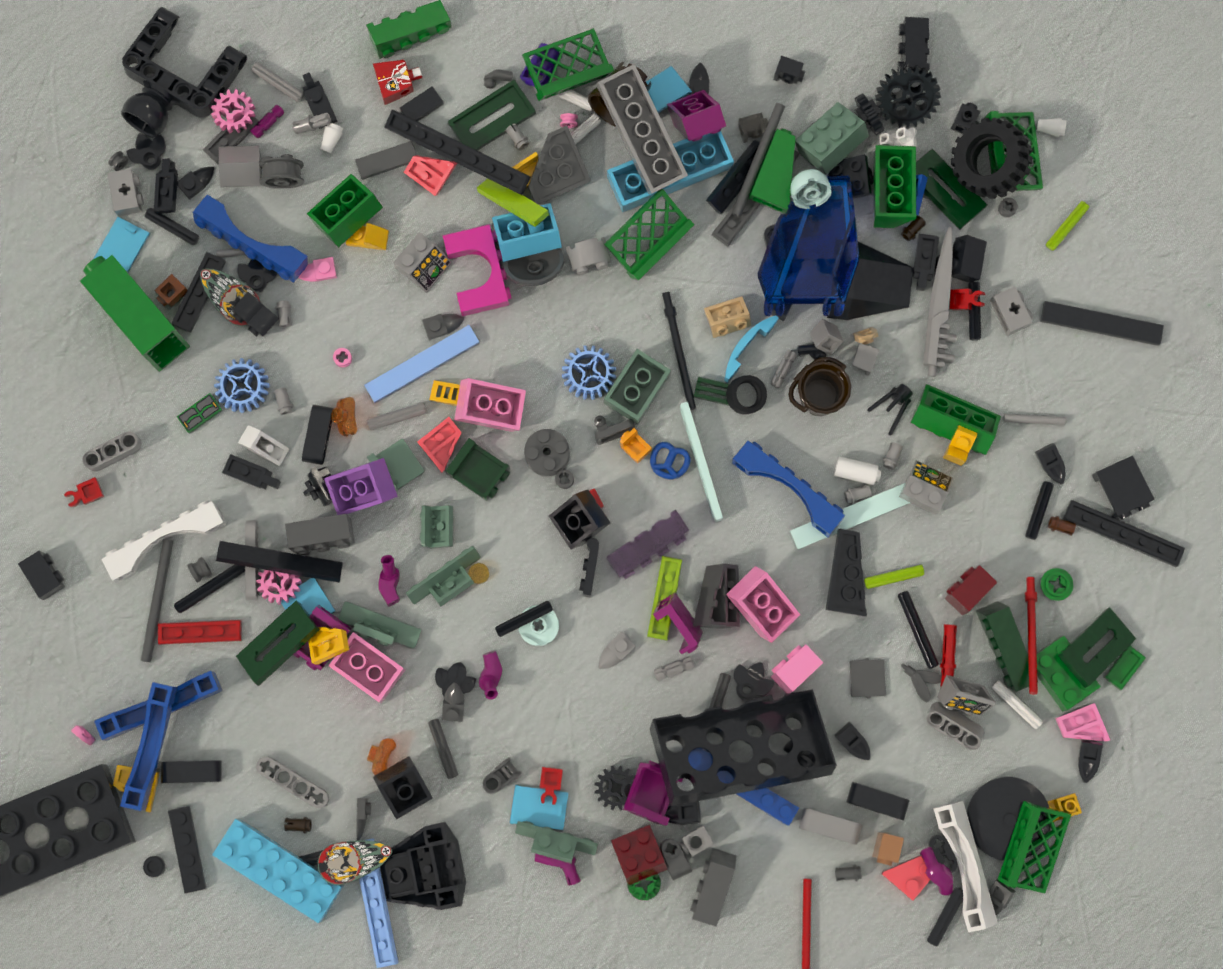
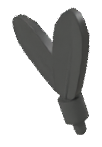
M902 664L901 667L911 677L918 696L923 701L929 702L930 693L925 682L941 683V675L929 671H916L911 666Z

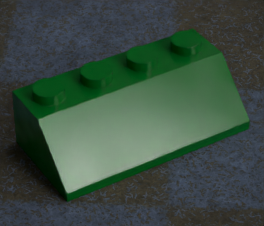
M876 145L873 163V228H896L916 219V146Z
M926 384L914 411L911 423L920 429H926L939 437L949 440L952 439L958 425L977 433L971 449L976 453L986 455L996 437L1001 416Z

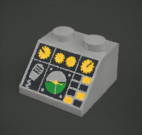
M420 232L393 262L399 272L426 293L452 264L451 260Z
M916 460L899 497L936 515L947 497L953 477Z
M946 675L938 694V699L944 708L948 710L958 709L970 716L973 714L981 716L995 704V700L984 685Z

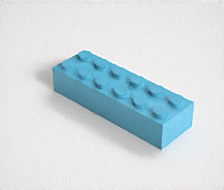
M721 131L715 134H706L698 141L684 139L674 143L673 145L688 176L662 189L668 195L730 170L733 167L734 160ZM632 160L607 170V178L622 213L645 204L656 193L648 194Z
M241 819L234 820L212 854L317 923L322 922L344 885H333L326 882L321 877L317 868L306 863L297 855Z

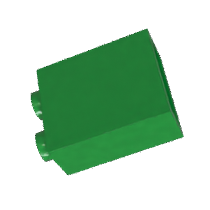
M113 255L107 259L103 256L96 257L85 266L83 272L86 276L80 282L158 372L190 347Z

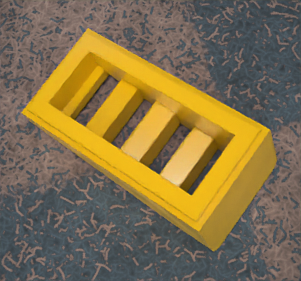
M434 380L429 400L457 406L460 385ZM438 386L442 387L440 397H436ZM446 388L450 389L448 399L444 398ZM454 390H458L456 400H452Z

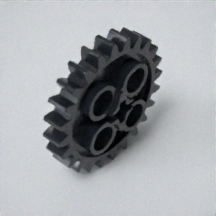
M907 64L906 69L903 70L900 65L898 72L891 69L892 75L885 74L886 81H879L882 87L876 88L877 93H879L875 95L876 101H878L876 105L880 108L881 114L884 115V120L890 119L891 125L897 121L899 128L903 123L906 124L907 128H909L910 123L917 127V121L924 124V117L931 119L930 112H937L934 106L940 105L938 100L941 98V94L938 92L940 87L937 85V79L932 78V72L926 74L925 67L919 71L918 65L911 69L910 65ZM915 82L920 83L917 87H911ZM895 88H900V91L897 93L891 92ZM924 100L923 104H916L917 101ZM899 106H905L903 110H896Z

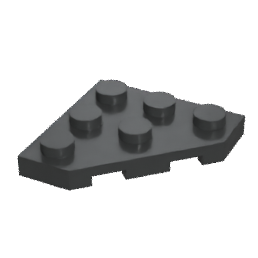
M568 126L548 133L528 185L532 198L538 205L591 181Z

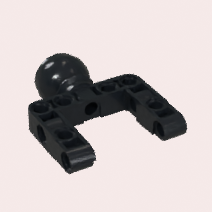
M160 7L122 58L126 75L142 84L144 88H142V93L135 94L127 99L121 115L134 129L152 138L157 137L164 131L168 122V111L172 110L174 105H178L200 118L211 114L213 111L211 106L217 105L214 99H221L220 93L225 94L247 60V55L230 45L227 46L198 87L152 62V58L161 51L172 35L171 31L176 26L178 18H180L164 7ZM154 33H159L158 36H152ZM133 63L137 64L135 67H130ZM220 72H227L225 75H219ZM149 73H153V74H154V75L151 76V77H147V76H146V75L149 74ZM182 93H188L187 96H180ZM200 102L205 103L203 106H197Z

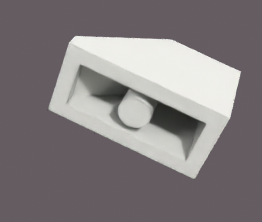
M249 425L238 442L253 453L277 466L281 465L289 451L288 447L261 430Z

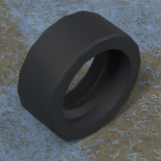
M744 375L732 380L726 392L727 402L736 413L742 415L752 414L759 411L765 405L767 389L758 377ZM743 383L751 384L756 391V402L750 407L741 405L737 399V388Z

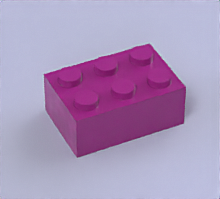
M704 90L667 104L674 127L688 141H698L704 135L718 133L721 131V128L726 127L720 104Z

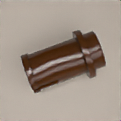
M1052 516L1049 520L1048 528L1053 532L1056 530L1072 536L1076 524L1059 519V516Z

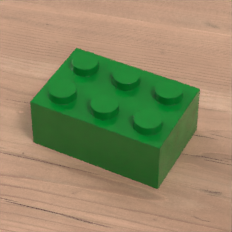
M350 174L306 214L316 227L339 248L383 207L375 195L354 175Z
M1065 636L1057 638L1037 652V677L1062 711L1069 710L1101 687L1097 680H1095L1090 686L1084 688L1058 657L1070 644Z

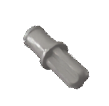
M329 113L317 116L309 115L306 119L294 121L292 128L296 134L308 130L315 131L318 127L330 124L331 118Z

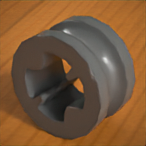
M119 151L109 159L108 164L113 166L115 171H119L128 163L129 159L126 156L123 157V153Z
M1004 198L998 206V211L1003 217H1011L1017 211L1018 204L1013 198ZM1005 203L1006 205H1012V208L1010 209L1012 210L1011 212L1009 210H1004Z
M560 470L555 476V481L560 488L567 489L572 486L574 477L570 471ZM562 474L563 476L565 474L569 475L568 480L570 482L568 484L566 482L564 484L560 483L561 479L559 477Z

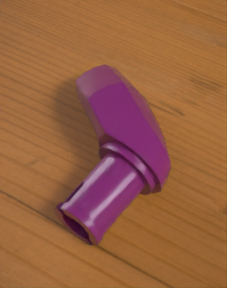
M385 555L381 558L383 570L380 573L378 589L386 604L390 607L400 601L396 590L400 572L395 567L394 557Z
M496 651L483 654L484 669L479 677V687L484 690L485 697L489 700L495 699L498 696L496 687L502 675V666Z
M932 847L920 851V855L927 867L926 875L933 883L938 885L939 893L944 896L952 894L953 875L950 869L944 864L938 863Z
M535 854V862L563 869L568 886L581 881L575 867L576 858L574 855L572 863H567Z

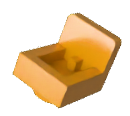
M635 428L631 431H626L620 438L621 448L637 464L652 451V447L638 435V431Z

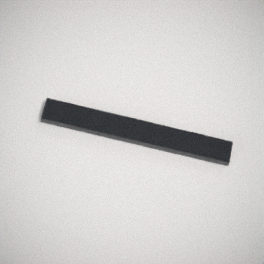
M391 110L384 128L520 195H523L531 176L396 110Z

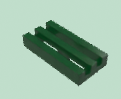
M698 377L694 398L729 406L726 399L699 393V390L726 396V391L701 386L700 384L703 383L727 389L729 384Z

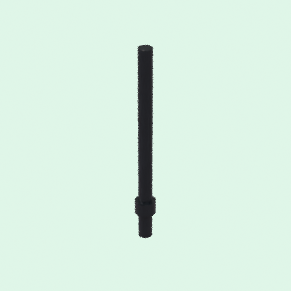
M670 292L662 293L665 305L663 310L665 318H668L686 402H688L690 410H694L696 405L676 322V308L673 307Z

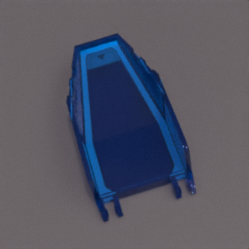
M826 176L832 193L825 203L818 207L814 204L809 206L810 209H803L791 201L787 212L778 217L757 274L765 297V316H771L773 304H777V316H782L784 313V304H823V316H829L831 304H835V316H841L859 263L856 217L850 176Z

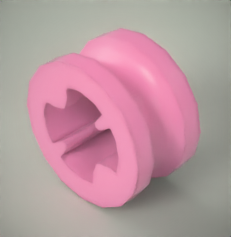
M572 113L560 115L562 120L560 122L561 127L575 128L578 126L576 122L578 115Z
M339 348L334 352L333 360L337 366L347 367L352 362V355L346 348ZM345 353L348 359H344V362L341 363L337 357Z

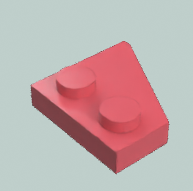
M415 155L404 173L436 196L441 191L457 163Z
M448 417L417 441V443L442 473L462 432L451 418Z
M921 855L881 873L912 901L930 881L926 875L927 867Z

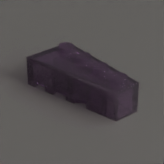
M677 510L671 512V517L667 520H659L651 527L650 531H643L634 538L633 542H627L606 557L619 580L623 577L625 580L635 574V569L640 566L642 568L647 567L653 562L652 558L657 555L662 557L670 551V546L674 544L679 546L687 540L686 536L689 533V528Z

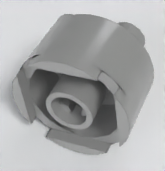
M601 237L599 242L597 238L575 243V248L573 249L570 246L566 247L572 272H577V275L589 273L591 268L596 267L597 270L608 268L611 258L608 248L604 245L606 243L605 237Z

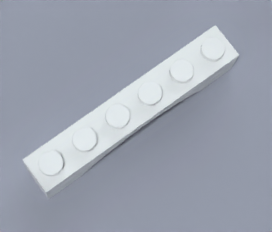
M204 501L197 506L196 510L192 512L188 510L179 515L180 518L173 522L168 520L160 525L161 528L158 530L145 532L139 540L133 539L126 542L120 550L113 549L105 554L106 557L101 560L112 581L118 583L135 574L145 555L154 546L162 542L163 539L184 533L209 535L226 526L216 504L213 501Z
M959 801L934 808L939 830L950 844L958 863L963 887V915L968 933L997 925V918L964 802Z

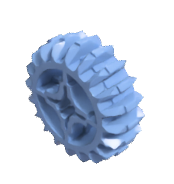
M584 346V352L576 348L577 355L570 352L569 356L572 360L565 359L564 362L568 366H562V371L568 372L562 374V379H568L564 382V385H572L569 388V392L572 393L577 390L575 393L577 398L581 393H583V400L587 399V394H591V400H594L595 393L601 398V390L608 393L609 389L607 386L612 387L614 383L611 380L616 379V375L612 374V372L616 371V367L611 366L614 360H607L609 353H605L602 356V348L598 352H595V346L591 347V351H587V346ZM585 358H593L588 364L577 363ZM598 362H601L606 370L605 377L601 376V373L596 370ZM592 366H593V369H592V374H593V376H591V375H590V377L587 376V378H586V380H585V377H586V372H585V370L588 371V369H591ZM573 368L582 375L580 384L572 376ZM591 381L601 382L598 386L592 388L585 387Z
M240 358L239 364H237L234 359L232 360L233 365L231 367L228 363H225L227 369L225 371L219 369L222 377H215L220 382L214 384V387L219 389L215 392V395L221 396L219 402H225L224 407L227 409L231 407L233 412H236L238 407L241 413H244L245 407L251 412L252 405L259 408L257 402L259 400L263 403L265 402L262 395L266 396L269 394L268 391L264 390V388L270 387V384L265 382L269 377L263 375L265 370L264 368L259 369L260 365L257 362L252 365V360L248 359L245 364L244 359ZM239 371H248L240 377L233 375ZM254 375H256L258 381L256 391L251 388ZM228 380L233 384L230 397L226 390ZM235 381H237L238 383L244 382L248 390L246 388H241L240 390V387ZM244 394H247V395H250V396H251L250 398H248V399H246V400H242V401L236 400L237 398L239 399V398H240L242 395H244Z

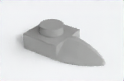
M621 632L602 652L598 668L606 669L618 664L636 646Z

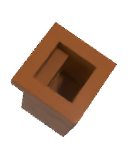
M171 274L154 291L158 294L156 299L164 307L168 304L172 308L186 294L187 288ZM174 291L175 293L169 297V292Z

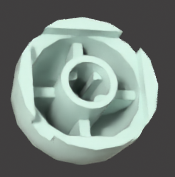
M808 169L798 173L793 178L790 187L794 204L803 209H810L809 206L816 204V207L822 205L829 199L832 193L826 175L815 169Z

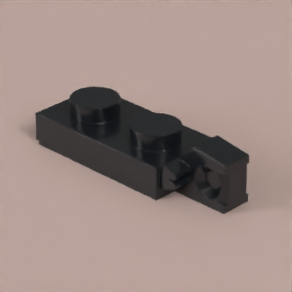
M310 72L302 75L307 85L302 87L303 93L313 116L329 113L331 123L338 122L319 81L314 82Z
M170 158L162 159V170H159V173L156 174L154 212L157 214L174 213L176 211L178 174L175 169V162Z
M920 233L918 235L913 268V278L917 279L916 290L924 291L927 281L932 280L939 236Z
M230 454L222 472L227 476L265 490L267 486L278 489L281 483L278 479L271 477L273 472L267 468Z

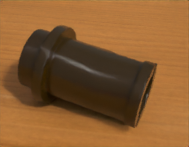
M916 216V219L907 227H903L902 237L907 241L914 240L916 238L915 235L926 225L925 220L920 216Z
M304 817V819L285 818V823H287L284 824L285 831H303V833L311 831V819Z

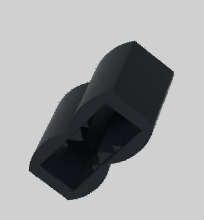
M246 292L231 309L234 312L232 316L240 323L243 321L250 326L248 330L256 337L258 335L263 337L279 319L249 292Z

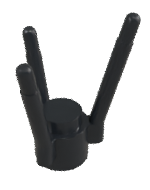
M900 384L897 388L893 387L888 394L867 409L868 412L872 411L891 396L893 401L886 409L887 412L896 404L902 405L888 433L889 436L893 434L906 407L911 402L909 398L913 395V392L906 385Z

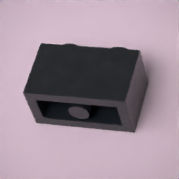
M970 235L957 237L953 244L951 277L968 283L980 280L987 241Z
M37 551L18 563L37 596L45 600L65 587L62 582L65 579L59 570L55 571L52 564L54 561L48 553L45 554L42 551Z

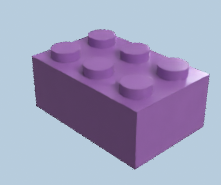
M384 458L324 478L337 515L349 514L398 497Z

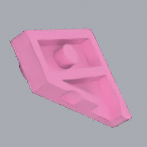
M1095 703L1055 718L1063 738L1110 741Z

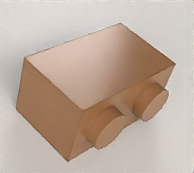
M878 832L872 857L877 858V863L892 866L893 862L898 863L904 838Z

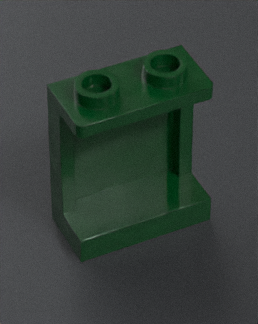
M468 438L446 469L447 475L485 501L489 497L491 499L494 498L499 490L497 486L501 481L505 482L511 472L508 471L510 469L508 464L501 462L470 438Z

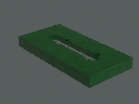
M512 80L450 119L448 124L461 143L479 150L505 134L507 127L510 125L512 126L514 123L519 125L535 115L536 110L516 81ZM509 103L514 105L512 110L475 133L469 132L471 126L484 120L498 111V109L503 108Z
M931 149L916 162V175L923 174L928 177L924 194L961 230L987 207V204L980 196L961 185L957 181L958 178L954 176L953 169ZM928 169L932 170L965 203V206H961L955 199H952V196L929 175Z
M296 600L238 653L236 657L254 684L260 686L320 629L301 603ZM293 624H296V627L287 635V638L282 639L263 657L262 661L257 662V657Z
M1109 607L1077 636L1058 657L1083 687L1086 688L1136 638ZM1109 630H1112L1114 637L1088 663L1084 662L1083 656Z

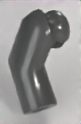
M496 69L485 75L484 85L486 88H493L497 80L511 81L513 72Z

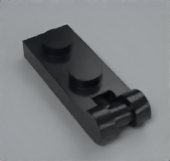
M590 538L587 541V549L590 551L589 559H584L583 571H586L585 579L581 578L579 591H583L584 597L590 598L599 551V541L596 538Z

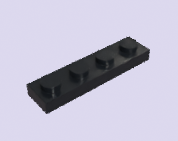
M753 140L706 199L717 213L722 214L741 191L760 144L758 140Z
M206 252L171 323L172 325L189 333L192 332L208 300V296L201 283L200 272L203 269L222 271L226 263L224 259Z
M190 806L170 810L168 814L184 893L207 889Z

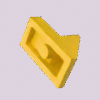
M367 223L366 226H362L346 240V246L386 250L389 230Z
M958 425L943 455V459L962 466L967 460L977 433Z

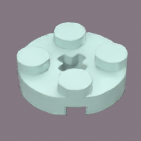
M535 606L529 607V608L525 609L523 612H525V611H527V610H529V609H531V608H533V607H535ZM552 610L518 629L522 639L528 644L545 646L557 636L559 621ZM539 620H542L544 629L535 631L534 621L539 622Z

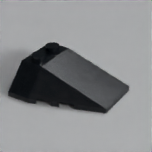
M836 238L832 295L829 299L837 294L848 262L846 239ZM854 240L856 262L843 301L828 303L827 318L851 320L908 308L914 267Z
M446 822L425 826L396 846L391 847L392 853L390 857L380 866L387 902L417 905L418 907H429L437 910L462 906L466 878L458 840Z

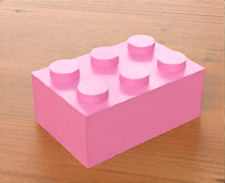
M470 378L463 379L460 383L454 420L509 432L519 431L526 390Z
M756 566L726 594L759 636L770 643L801 615L769 574Z
M353 632L348 638L349 650L335 656L329 667L376 701L382 703L405 672V669Z
M798 645L786 656L789 659L787 662L783 659L771 670L774 673L771 678L786 694H790L820 667L823 662L807 645L803 647Z

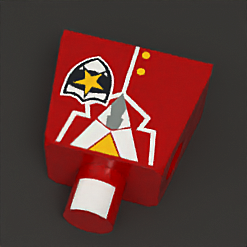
M405 60L373 64L385 105L414 92L412 81L422 79L420 68L408 70Z

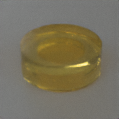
M476 563L469 569V576L475 584H483L489 578V570L484 564Z

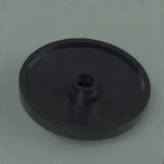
M999 777L986 782L974 793L968 805L967 816L975 844L985 854L1004 861L1023 801L1050 808L1044 795L1033 784L1017 777ZM1044 812L1040 813L1038 823L1046 819ZM1049 824L1041 828L1044 835L1050 832L1051 829ZM1038 832L1033 834L1032 843L1040 838ZM1043 843L1034 848L1036 852L1043 846ZM1031 851L1027 853L1026 858L1032 855Z

